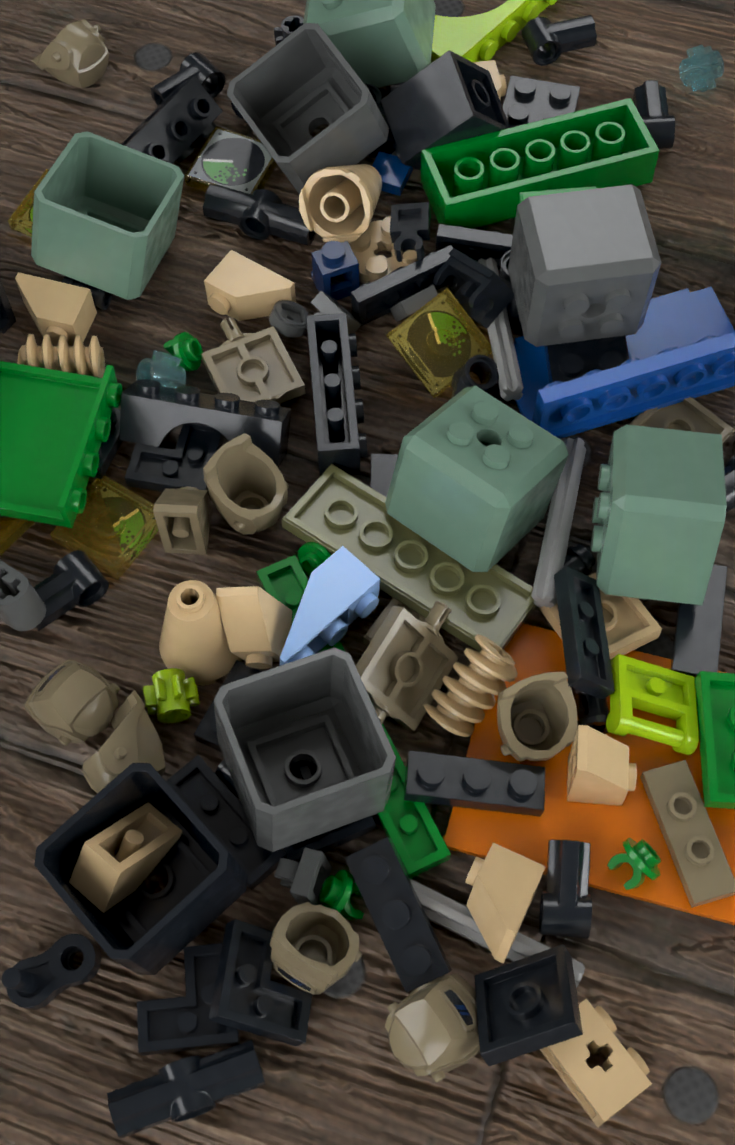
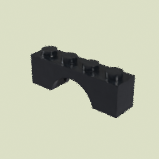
M140 379L133 382L121 394L119 440L159 447L171 434L173 428L185 423H201L218 430L228 441L244 433L251 436L252 443L260 448L279 467L287 455L291 408L280 407V404L273 400L250 402L240 400L238 395L232 393L210 395L200 393L198 388L192 386L170 388L161 386L160 382L156 380Z

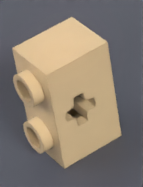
M586 998L579 1004L583 1035L542 1048L540 1051L597 1128H599L644 1092L652 1083L646 1076L650 1071L642 1057L632 1047L626 1050L614 1035L617 1028L609 1014L599 1005L594 1008ZM601 1051L605 1055L606 1060L602 1067L598 1065L591 1069L587 1065L586 1060L590 1053L595 1055Z

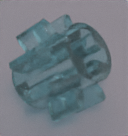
M699 45L687 49L688 58L682 60L679 65V75L683 84L687 87L691 86L693 92L697 90L704 92L716 88L715 79L721 77L724 73V62L721 54L717 50L712 51L711 46L704 47Z
M154 350L152 359L144 358L139 363L136 371V381L152 379L160 382L161 386L176 388L185 386L186 372L183 367L179 366L180 358Z

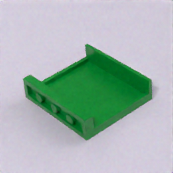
M0 361L1 516L73 528L77 513H83L86 506V487L89 478H94L98 471V451L101 443L107 442L110 435V416L113 407L118 408L121 403L122 384L117 382L112 365H107L103 378Z

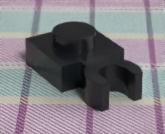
M429 202L391 205L390 236L392 243H394L395 256L398 262L403 261V253L408 250H415L417 260H423L425 256L423 241L430 240L431 211Z

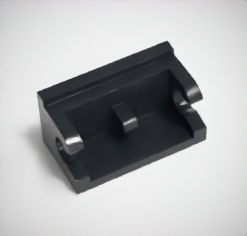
M453 248L449 252L450 257L435 274L433 283L440 286L444 283L446 277L452 275L453 282L446 288L442 296L449 305L487 329L514 298V293L494 271Z

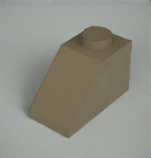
M189 486L179 489L166 488L154 503L153 509L165 553L207 555L212 516L208 490H199Z

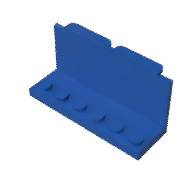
M712 287L694 292H689L688 288L650 300L642 327L636 334L626 335L629 360L623 362L620 366L607 370L596 369L587 372L580 378L549 383L545 347H536L526 341L524 336L518 337L514 340V346L524 388L522 390L523 396L521 399L515 400L521 415L561 439L637 416L649 409L658 407L657 409L683 402L684 399L689 397L697 398L735 386V330Z

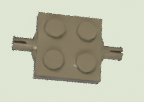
M228 317L229 324L225 318L220 323V327L223 329L228 340L219 347L201 353L203 364L218 393L236 394L240 397V400L250 402L273 400L279 404L306 394L305 384L274 326L256 333L242 334L235 318Z
M435 601L424 622L416 619L404 607L393 605L356 664L357 671L381 725L388 716L403 728L415 731L426 713L423 705H431L434 700L431 695L434 689L440 690L443 685L442 678L445 675H449L453 664L458 660L459 657L445 645L439 633L441 626L452 611L446 604Z

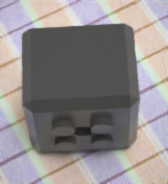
M304 23L229 82L227 96L299 195L308 178L316 171L331 166L355 165L387 141L389 127L369 89L318 23ZM322 124L329 125L326 129H324L318 135L313 137V131L316 127Z
M630 184L531 196L517 205L508 271L526 341L538 347L636 334L642 327L662 262L640 189Z
M334 647L220 687L214 698L218 744L258 846L274 852L384 811L390 797L396 756L350 653ZM307 761L314 765L316 773L309 779L301 780L291 774L290 768L296 762Z

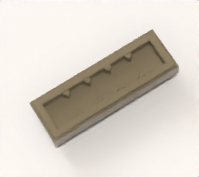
M686 760L642 772L641 781L691 908L735 895V878Z

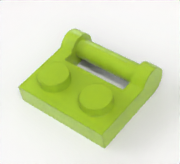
M617 654L610 661L615 692L610 695V711L606 719V730L609 733L622 737L632 734L672 746L675 752L685 755L693 754L699 742L695 677L621 654ZM632 708L675 720L676 728L633 716Z

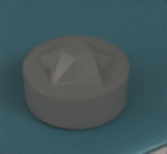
M282 300L274 305L269 315V322L280 334L297 338L304 334L307 328L306 316L309 315L301 305L293 301Z

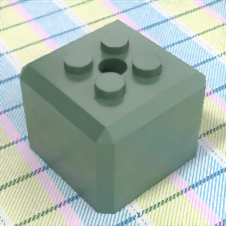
M306 0L303 24L318 23L362 82L380 88L408 81L431 64L436 5L434 0Z
M91 132L75 133L34 191L31 256L38 266L126 300L140 297L175 238L184 174L179 166Z
M471 386L464 388L403 437L385 501L387 514L472 572H488L544 518L569 456L566 444L479 387Z
M626 424L614 431L608 465L601 464L599 471L598 490L603 491L600 492L599 498L595 497L592 523H598V526L594 525L591 539V551L597 552L596 586L605 595L702 606L726 517L727 503L722 435Z

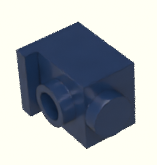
M329 241L323 245L322 249L311 252L313 267L311 278L318 292L323 291L335 300L351 296V292L360 287L359 262L348 241L342 243ZM343 274L346 281L331 286L330 278Z

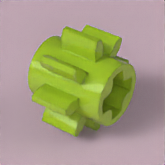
M170 668L158 671L152 676L153 685L143 686L145 707H147L148 714L157 713V719L160 722L176 723L186 720L191 716L190 706L200 705L195 678L190 677L186 679L185 672L181 669Z

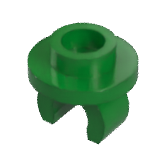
M187 332L179 333L173 340H169L164 344V349L172 357L163 360L162 365L171 373H177L183 369L191 372L200 367L203 349L200 342Z
M307 542L298 550L299 563L308 577H310L313 570L331 556L325 547L316 542Z
M627 838L623 842V847L627 853L613 856L607 865L610 870H616L624 862L632 866L633 876L623 885L626 890L639 887L644 882L646 876L652 880L659 877L660 871L657 865L661 862V859L645 840L641 839L637 843L633 839Z
M340 870L335 876L330 875L320 890L319 900L323 903L322 906L338 911L346 920L363 918L364 913L354 909L350 902L353 893L362 897L356 882L353 883L352 873Z

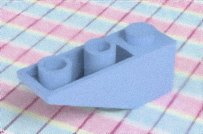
M344 546L339 548L311 572L280 656V666L316 654L327 644L330 646L335 645L346 634L348 625L358 617L362 619L367 617L378 605L380 578Z

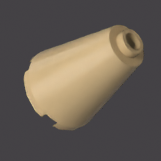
M368 164L331 166L313 173L306 181L299 195V212L305 226L311 232L314 230L323 237L321 240L326 243L329 241L341 243L348 241L349 243L358 239L366 232L372 221L382 190L381 175L373 166Z
M188 580L176 585L169 594L159 641L161 658L168 669L177 668L183 670L186 679L194 677L196 685L216 683V679L229 674L236 660L242 661L241 658L230 652L216 594L205 583L196 580Z

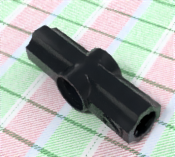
M210 184L205 193L203 204L204 216L238 225L244 234L253 239L265 240L269 235L308 245L312 244L316 236L314 230L311 232L305 226L299 208L283 204L282 200L269 190L257 189L253 194H248L220 185Z
M250 1040L204 1058L199 1055L190 1056L167 1064L158 1070V1075L107 1093L108 1107L118 1137L124 1138L169 1120L176 1123L195 1118L214 1109L217 1102L257 1089L266 1083L253 1042Z

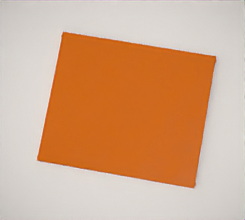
M523 623L504 649L515 662L514 666L518 673L514 681H504L507 688L518 681L534 675L561 671L566 673L563 641L556 631ZM635 650L624 655L667 669L671 668V659ZM494 695L496 702L493 708L483 709L484 719L482 722L474 724L466 757L545 767L544 812L541 817L453 806L447 831L443 836L448 849L485 859L492 844L496 843L546 866L543 873L546 875L548 840L590 843L589 887L735 925V895L691 908L640 778L644 771L686 760L704 803L700 742H698V746L693 754L685 755L675 752L670 745L632 734L622 737L606 733L605 735L629 746V763H636L637 765L635 791H628L622 806L567 801L568 757L573 742L547 761L525 760L519 762L511 755L504 756L501 752V745L503 743L497 725L498 696ZM609 695V696L606 697V698H607L608 709H609V711H610V695ZM632 708L633 716L676 728L675 720ZM705 807L735 878V809ZM627 838H631L637 843L643 839L656 851L661 859V862L657 865L660 876L655 880L646 876L644 882L639 887L626 890L623 885L633 876L632 866L624 862L616 870H610L607 865L613 856L627 853L623 847V842Z

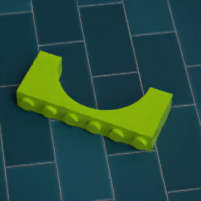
M508 0L499 7L478 15L465 17L435 15L431 63L449 50L471 62L489 61L497 50L516 37L517 33L523 29L527 22L538 17L549 5L555 4L557 0Z

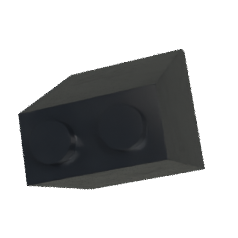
M450 50L381 99L386 114L384 120L392 132L397 145L395 147L397 157L404 165L420 171L421 150L510 128L490 72Z

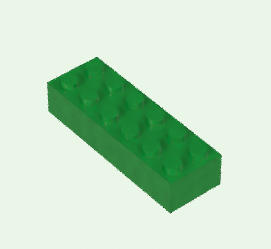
M628 98L421 150V184L439 224L473 229L515 218L517 205L519 204V192L596 186L597 189L630 184L639 186L653 181L659 149L632 99Z

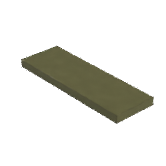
M333 464L326 469L282 518V527L306 543H319L331 555L344 546L380 578L379 589L426 618L435 601L446 604L452 611L441 628L479 652L482 648L475 640L477 634L487 637L502 649H505L536 607L531 596L533 590L531 585L496 564L488 572H472L387 514L385 505L387 497Z

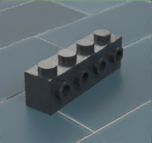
M194 76L177 86L121 144L171 164L176 160L181 162L194 151L195 147L192 143L198 137L202 140L216 128L217 125L213 121L223 111Z
M346 313L306 316L319 474L321 476L331 464L349 475L361 474L360 458H368L366 433L358 434L357 424L364 423L362 399H355L354 390H361L359 365L351 366V357H357L356 333H348Z

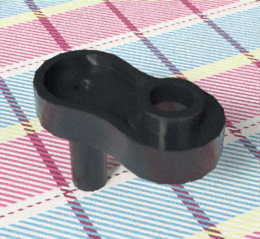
M68 934L61 937L44 953L21 960L12 968L5 970L1 979L2 984L6 987L8 997L19 1007L36 1010L43 1008L64 990L87 983L97 974L102 958L100 948L95 941L84 935ZM78 952H83V962L78 969H75L72 964L73 957Z

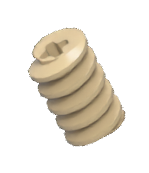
M28 334L26 344L21 346L18 353V364L99 378H103L105 372L104 351L100 347L97 336H92L89 347H85L81 335H76L73 346L68 345L65 335H60L57 346H53L50 335L44 334L42 344L38 346L34 334Z
M480 634L475 636V640L482 650L480 652L469 648L464 650V654L471 664L469 666L459 662L453 664V668L460 678L456 680L446 675L442 678L449 692L446 694L437 689L432 691L431 695L438 703V706L423 705L427 713L440 726L462 737H468L473 733V723L482 722L485 716L483 709L493 708L496 702L494 695L498 696L500 692L507 689L504 681H514L518 675L512 657L492 640Z

